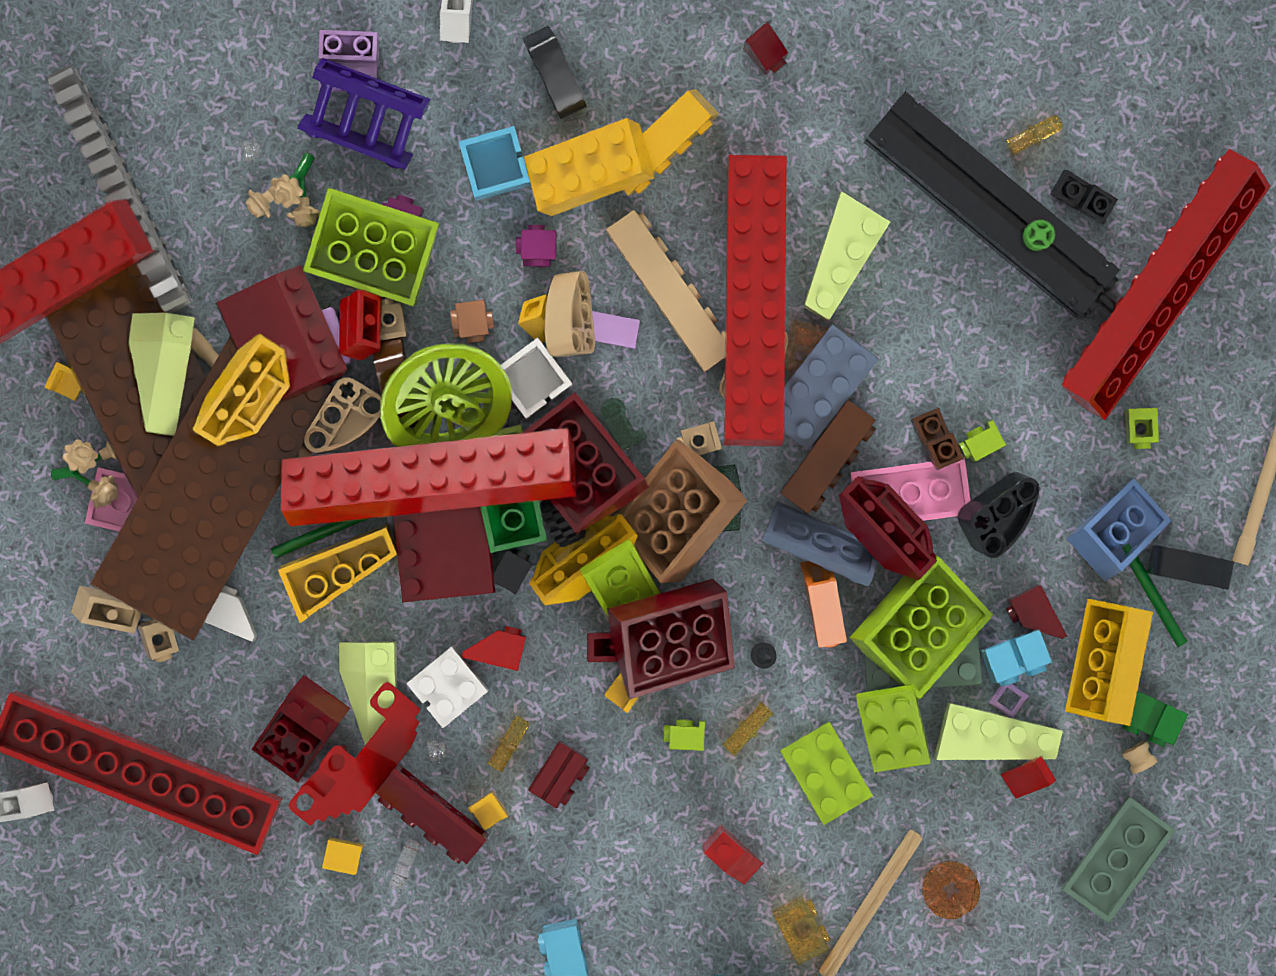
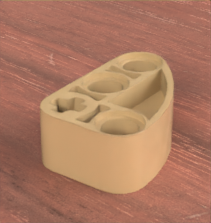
M583 270L556 274L552 279L545 312L546 347L552 357L591 354L595 350L590 284L588 276Z
M352 378L340 379L307 430L304 437L306 447L315 453H325L348 446L362 438L381 419L380 410L375 414L367 412L366 402L371 398H377L381 402L382 396ZM352 383V390L355 391V395L353 397L348 395L347 399L343 397L344 391L341 389L344 384L349 386ZM336 407L340 410L341 418L337 423L331 424L326 419V413L329 409ZM317 432H322L326 437L325 445L321 448H315L311 443L312 436Z

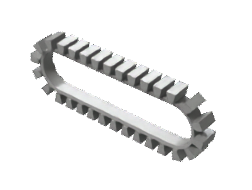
M70 64L48 75V81L55 93L54 97L58 105L66 110L63 116L68 125L73 124L75 129L71 132L76 142L81 140L83 146L79 148L84 158H90L91 163L88 166L93 175L98 174L100 179L96 180L101 192L105 190L108 195L104 197L106 203L127 199L154 252L142 258L141 262L137 265L142 275L147 273L151 281L149 288L154 297H157L160 307L164 312L172 313L191 304L190 293L183 283L185 281L178 269L174 270L172 263L175 261L170 252L166 253L164 247L167 245L163 237H158L156 233L159 230L155 220L150 221L148 215L151 212L147 204L142 205L140 198L143 196L139 188L134 189L132 182L135 180L131 172L126 173L124 166L127 164L122 155L118 156L116 150L119 148L114 139L110 140L108 136L111 133L107 123L102 124L100 118L103 115L99 107L94 108L90 100L92 93L86 84L82 86L84 82L80 73L74 68L73 64Z

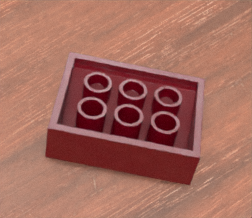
M301 265L274 274L216 303L237 351L258 334L263 335L285 350L290 387L280 401L339 380L347 371V366L342 355L339 353L338 346Z
M574 392L522 433L569 429L574 442L576 496L549 500L577 534L626 506L648 489L649 485L577 393Z
M480 507L393 516L402 603L495 593L492 555Z
M714 579L607 609L610 635L629 699L735 668L728 594Z

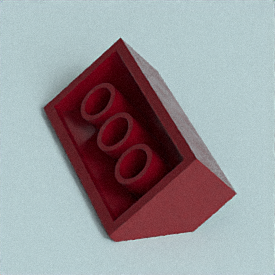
M400 764L394 768L376 792L380 796L378 801L389 810L395 808L403 815L400 818L412 828H415L417 825L425 831L423 836L433 845L437 846L440 843L448 849L446 852L447 856L458 864L461 861L467 864L488 839L489 834Z

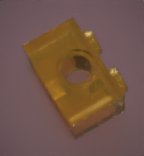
M803 895L772 909V913L798 965L829 950L826 943L831 941L824 925L817 926L813 917L818 915L811 899L805 901ZM805 921L811 925L808 934L798 935L795 932V927L799 922Z

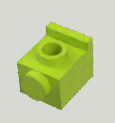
M1158 408L1124 410L1126 444H1133L1134 449H1151V443L1159 442ZM1139 423L1145 426V432L1142 435L1135 431V427Z
M993 420L985 423L987 427L985 430L979 426L967 432L968 439L958 444L965 459L971 458L972 462H976L1006 446Z
M676 719V725H664L663 742H669V749L704 751L705 720H699L698 726L693 725V720Z

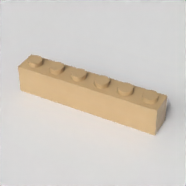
M633 210L608 227L606 233L701 370L705 373L725 359V331L720 333L714 325L717 319L708 307L703 309L697 300L701 296L691 283L687 286L681 276L685 273L677 261L670 262L665 255L668 248L659 236L654 239L648 229L652 225L643 213L638 215Z

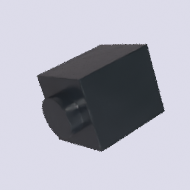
M516 548L513 553L507 550L494 573V583L517 594L533 565L528 562L530 556Z

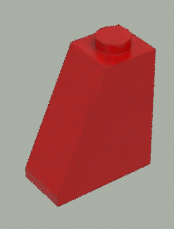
M722 825L702 845L703 852L726 874L744 885L764 864Z

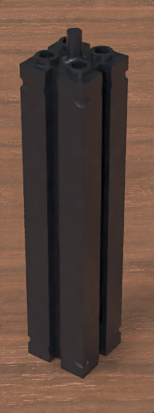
M905 91L867 136L864 143L876 151L880 157L1057 304L1065 308L1074 318L1091 314L1098 304H1101L1112 313L1116 302L1105 292H1109L1119 280L1116 274L1120 269L1112 262L1107 261L1104 255L922 104L917 103ZM1036 220L1049 222L1055 231L1053 243L1041 251L1029 249L1023 241L1025 228Z

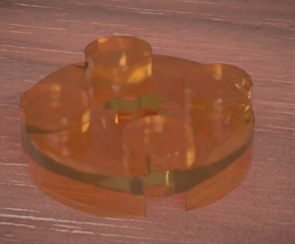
M949 860L935 864L926 873L922 882V895L925 904L935 915L944 919H958L976 907L980 898V885L976 875L968 866L958 861ZM950 882H955V887L959 889L958 894L953 893L951 898L946 897L947 892L943 890V887L948 886Z

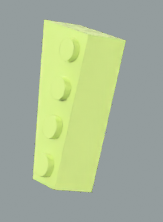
M842 191L839 194L803 305L805 309L826 322L834 314L890 224V221Z
M947 702L934 758L936 760H1028L1041 756L1043 759H1056L1063 731Z

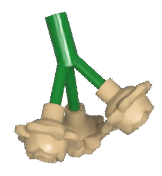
M304 153L294 174L290 177L283 174L280 178H273L271 180L272 186L265 193H255L249 190L248 194L250 197L245 202L248 210L256 218L263 215L269 218L271 216L269 203L273 200L276 204L282 203L285 208H289L292 204H298V207L292 213H288L287 217L294 220L296 226L307 227L315 225L316 218L320 216L321 212L310 206L309 198L306 197L305 176L315 157L310 153Z
M77 439L73 444L66 445L64 447L66 453L62 459L68 463V466L53 469L51 471L52 479L60 480L73 477L87 485L88 489L93 492L90 500L94 502L95 508L111 505L118 498V484L114 482L113 476L110 475L108 478L102 477L100 482L96 480L91 481L79 474V472L84 474L88 469L95 468L96 462L101 459L105 461L112 457L117 460L109 442L107 441L105 448L99 450V454L92 449L90 442L82 443L81 440Z

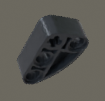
M546 26L523 37L525 46L536 69H538L560 119L586 108L587 105L551 28Z
M1019 472L1010 473L960 509L958 522L975 551L990 558H997L1018 540L1027 527L1038 500L1040 487L1035 479ZM1024 483L1022 490L1019 492L1021 484ZM1001 499L1000 505L996 508L997 502ZM990 538L989 545L985 547L987 540Z
M1152 545L1147 574L1229 590L1234 561L1165 546Z

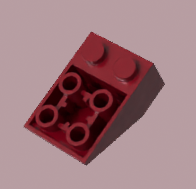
M303 675L291 689L251 750L293 780L299 782L351 708Z

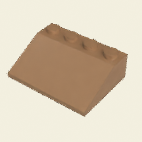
M675 440L645 478L649 488L622 507L617 513L623 515L638 535L634 547L641 560L660 583L681 582L747 502V499L731 480L681 440Z

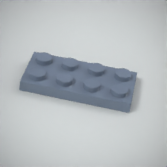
M832 324L784 386V432L809 450L879 358L835 324Z
M778 501L776 502L764 533L763 541L768 542L775 548H781L795 554L800 559L820 565L827 571L845 576L854 583H861L869 587L878 561L853 534Z

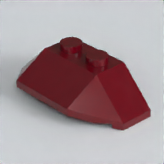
M857 476L839 494L845 527L884 569L919 580L937 562L936 555L933 553V543L928 526L889 484Z

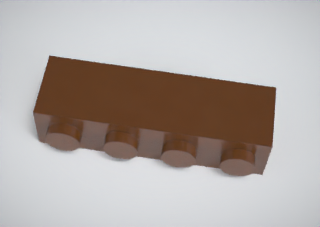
M847 400L779 494L807 514L811 510L817 512L826 499L822 496L828 486L832 489L842 477V474L839 473L840 469L845 463L850 466L858 455L859 451L855 448L861 440L867 442L876 430L872 426L876 419Z

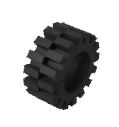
M549 499L542 500L540 504L542 507L540 509L544 514L542 518L546 521L545 526L550 530V536L554 537L555 542L560 547L568 546L586 537V529L576 534Z

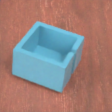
M514 126L459 141L476 201L531 186L524 158H517L522 155V151Z
M1034 630L980 650L991 683H999L1003 687L1020 681L1018 675L1026 672L1027 676H1033L1047 671L1045 665L1052 663L1040 630Z
M577 918L544 925L542 933L539 934L538 944L541 955L546 954L548 959L544 966L545 976H589L584 949H581L580 945L582 944Z

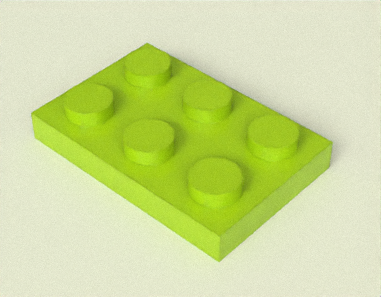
M630 539L579 569L607 618L608 608L660 594Z
M914 684L857 693L856 700L874 773L931 764V756Z
M829 721L780 750L823 825L873 797Z

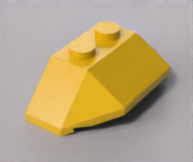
M258 334L238 349L206 395L193 431L217 446L257 434L290 387L285 350L261 334Z
M622 514L607 516L587 527L586 537L565 547H560L559 544L554 542L542 551L534 576L531 577L529 584L545 606L581 599L591 589L579 569L628 539L634 545L638 535Z

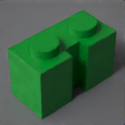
M1137 691L1130 726L1123 725L1122 729L1138 735L1139 731H1143L1150 735L1148 741L1164 747L1166 743L1174 746L1188 714Z

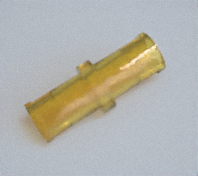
M760 702L744 721L741 719L738 723L739 727L722 745L736 757L737 753L751 738L755 739L758 736L756 732L774 713Z

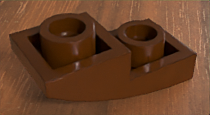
M939 408L911 419L918 438L936 470L964 459L953 432L949 433Z

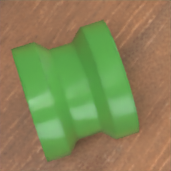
M1044 220L1032 222L1023 232L1025 245L1033 251L1046 249L1053 243L1055 238L1053 226Z

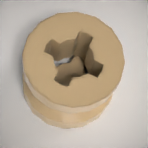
M1146 740L1121 753L1123 758L1129 761L1132 774L1140 773L1158 762L1157 758L1149 752V744Z

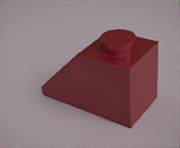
M768 22L745 40L743 50L765 75L770 71L775 74L787 64L784 59L787 57L788 51Z
M1037 584L1007 600L1009 607L1006 608V611L1013 624L1018 622L1022 627L1040 630L1041 633L1060 639L1067 637L1041 585Z

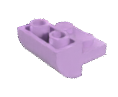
M320 30L318 59L321 61L324 58L378 79V32ZM319 82L318 90L320 91L321 83ZM336 87L332 88V92H347Z

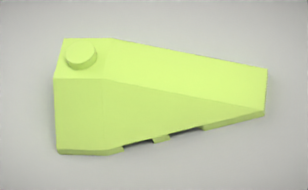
M171 313L132 314L128 344L132 355L133 370L137 380L139 401L146 432L174 436L176 432L195 317Z
M397 641L339 642V672L365 745L385 721V718L371 707V698L385 682H389L397 688ZM389 690L383 691L378 697V705L381 708H388L394 702V694Z

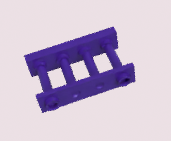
M322 58L315 67L312 76L313 79L321 83L313 115L306 113L298 124L297 129L305 131L310 137L323 138L381 160L389 167L405 170L413 157L412 153L404 151L413 120L415 118L422 119L431 99ZM334 87L347 91V94H349L340 125L323 120L332 88ZM362 97L373 101L375 104L366 136L350 130L359 99ZM387 108L397 110L403 115L393 146L377 140Z

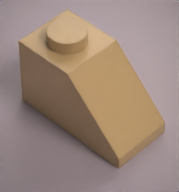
M80 585L71 613L81 623L135 634L141 612L98 589Z

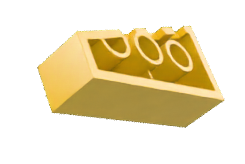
M697 89L688 90L643 133L653 174L657 172L658 175H661L672 164L669 160L677 153L682 155L692 145L691 140L698 134L703 135L713 125L712 121L719 115ZM648 180L624 189L627 195H631L634 192L639 195L651 182Z
M387 523L281 565L278 572L299 623L306 620L317 610L323 608L362 578L396 556L397 547Z

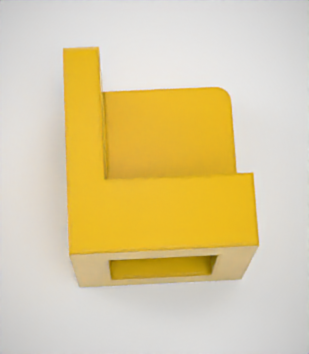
M546 294L524 301L518 324L534 340L538 338L541 343L546 342Z
M56 362L44 388L77 401L81 388L70 366Z
M621 672L605 693L606 698L618 705L626 713L629 712L639 698H628Z
M493 790L468 807L469 812L475 815L484 830H487L500 820H504L509 815Z
M330 837L327 842L322 868L355 875L364 844Z

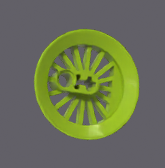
M460 344L429 346L409 356L388 380L380 402L381 423L387 437L396 447L497 436L506 423L511 409V385L504 369L496 359L480 349ZM446 358L441 377L437 359ZM455 358H461V360L453 370ZM430 362H432L436 382L425 370ZM471 362L476 364L471 369L466 371ZM484 372L487 375V377L474 380L480 375H482ZM420 376H422V378H423L426 382H424V381H422V380H419ZM489 388L488 393L476 392ZM479 403H484L482 409H481ZM410 411L409 413H407L406 415H404L402 418H399V416L397 415V414H400V413H404V412ZM444 417L448 432L439 434L442 418ZM420 419L413 429L409 427L415 421ZM433 419L430 434L423 433ZM453 422L462 427L454 430Z

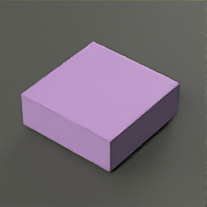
M1010 684L1004 687L1000 686L989 703L1007 716L1014 718L1029 695L1015 685ZM1007 687L1020 696L1011 711L998 702Z

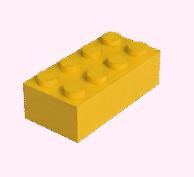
M628 118L524 156L537 210L550 216L654 179L640 124Z
M1087 599L1065 712L1130 726L1153 615L1152 611Z

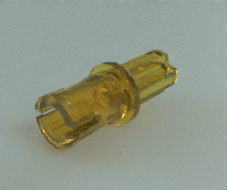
M1053 115L1034 126L1028 125V129L1006 139V143L1015 156L1034 144L1040 145L1042 140L1063 129L1062 122L1057 115Z
M520 716L514 718L504 737L499 738L500 744L490 761H488L487 764L504 772V768L514 751L519 750L517 746L530 726L527 720Z

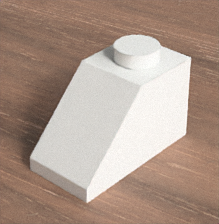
M442 0L440 10V41L469 43L473 0Z
M224 585L204 622L251 642L255 641L257 633L243 599L236 596V589Z
M48 782L0 792V822L24 819L54 811L53 795L49 789Z

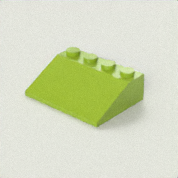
M328 188L303 271L415 306L418 303L426 277L439 223Z
M936 556L937 562L921 579L916 580L903 576L849 637L870 660L901 686L914 684L918 700L924 696L993 616L939 556Z

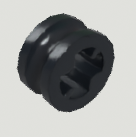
M759 643L753 647L751 660L757 667L766 669L771 667L776 661V651L770 644ZM763 647H766L770 650L768 654L772 658L768 663L764 660V664L758 662L759 657L756 655V651L758 649L763 651Z

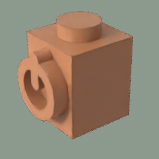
M485 300L456 303V309L450 310L454 338L467 339V344L484 342V336H490L489 329L494 328L492 311H486Z

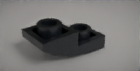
M1063 170L1050 193L1051 196L1101 224L1105 223L1118 200L1100 187L1089 184L1069 170Z

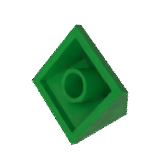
M539 500L480 506L490 553L547 541Z

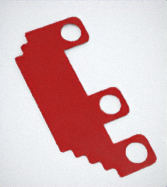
M383 683L370 700L371 707L381 714L385 721L356 758L337 745L332 747L321 761L320 769L336 782L326 796L322 797L310 786L304 785L290 800L289 809L308 825L312 826L317 819L324 822L328 816H332L335 819L342 812L346 815H349L352 810L361 812L410 750L418 734L415 729L419 725L416 716L420 712V708L391 683ZM383 691H391L394 694L393 704L388 708H381L378 705L379 695ZM334 754H341L345 760L344 766L339 771H331L328 768V760ZM304 793L311 794L313 805L307 811H300L296 805L297 799Z

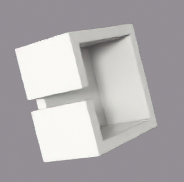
M538 338L501 364L511 385L512 401L526 419H529L547 405L545 401L547 397H550L553 401L573 386Z
M454 646L450 647L406 683L422 703L427 700L431 705L427 709L442 728L447 726L489 691Z

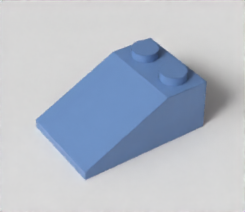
M1133 478L1087 518L1067 540L1105 582L1122 572L1171 520ZM1129 543L1132 549L1125 554L1122 547Z

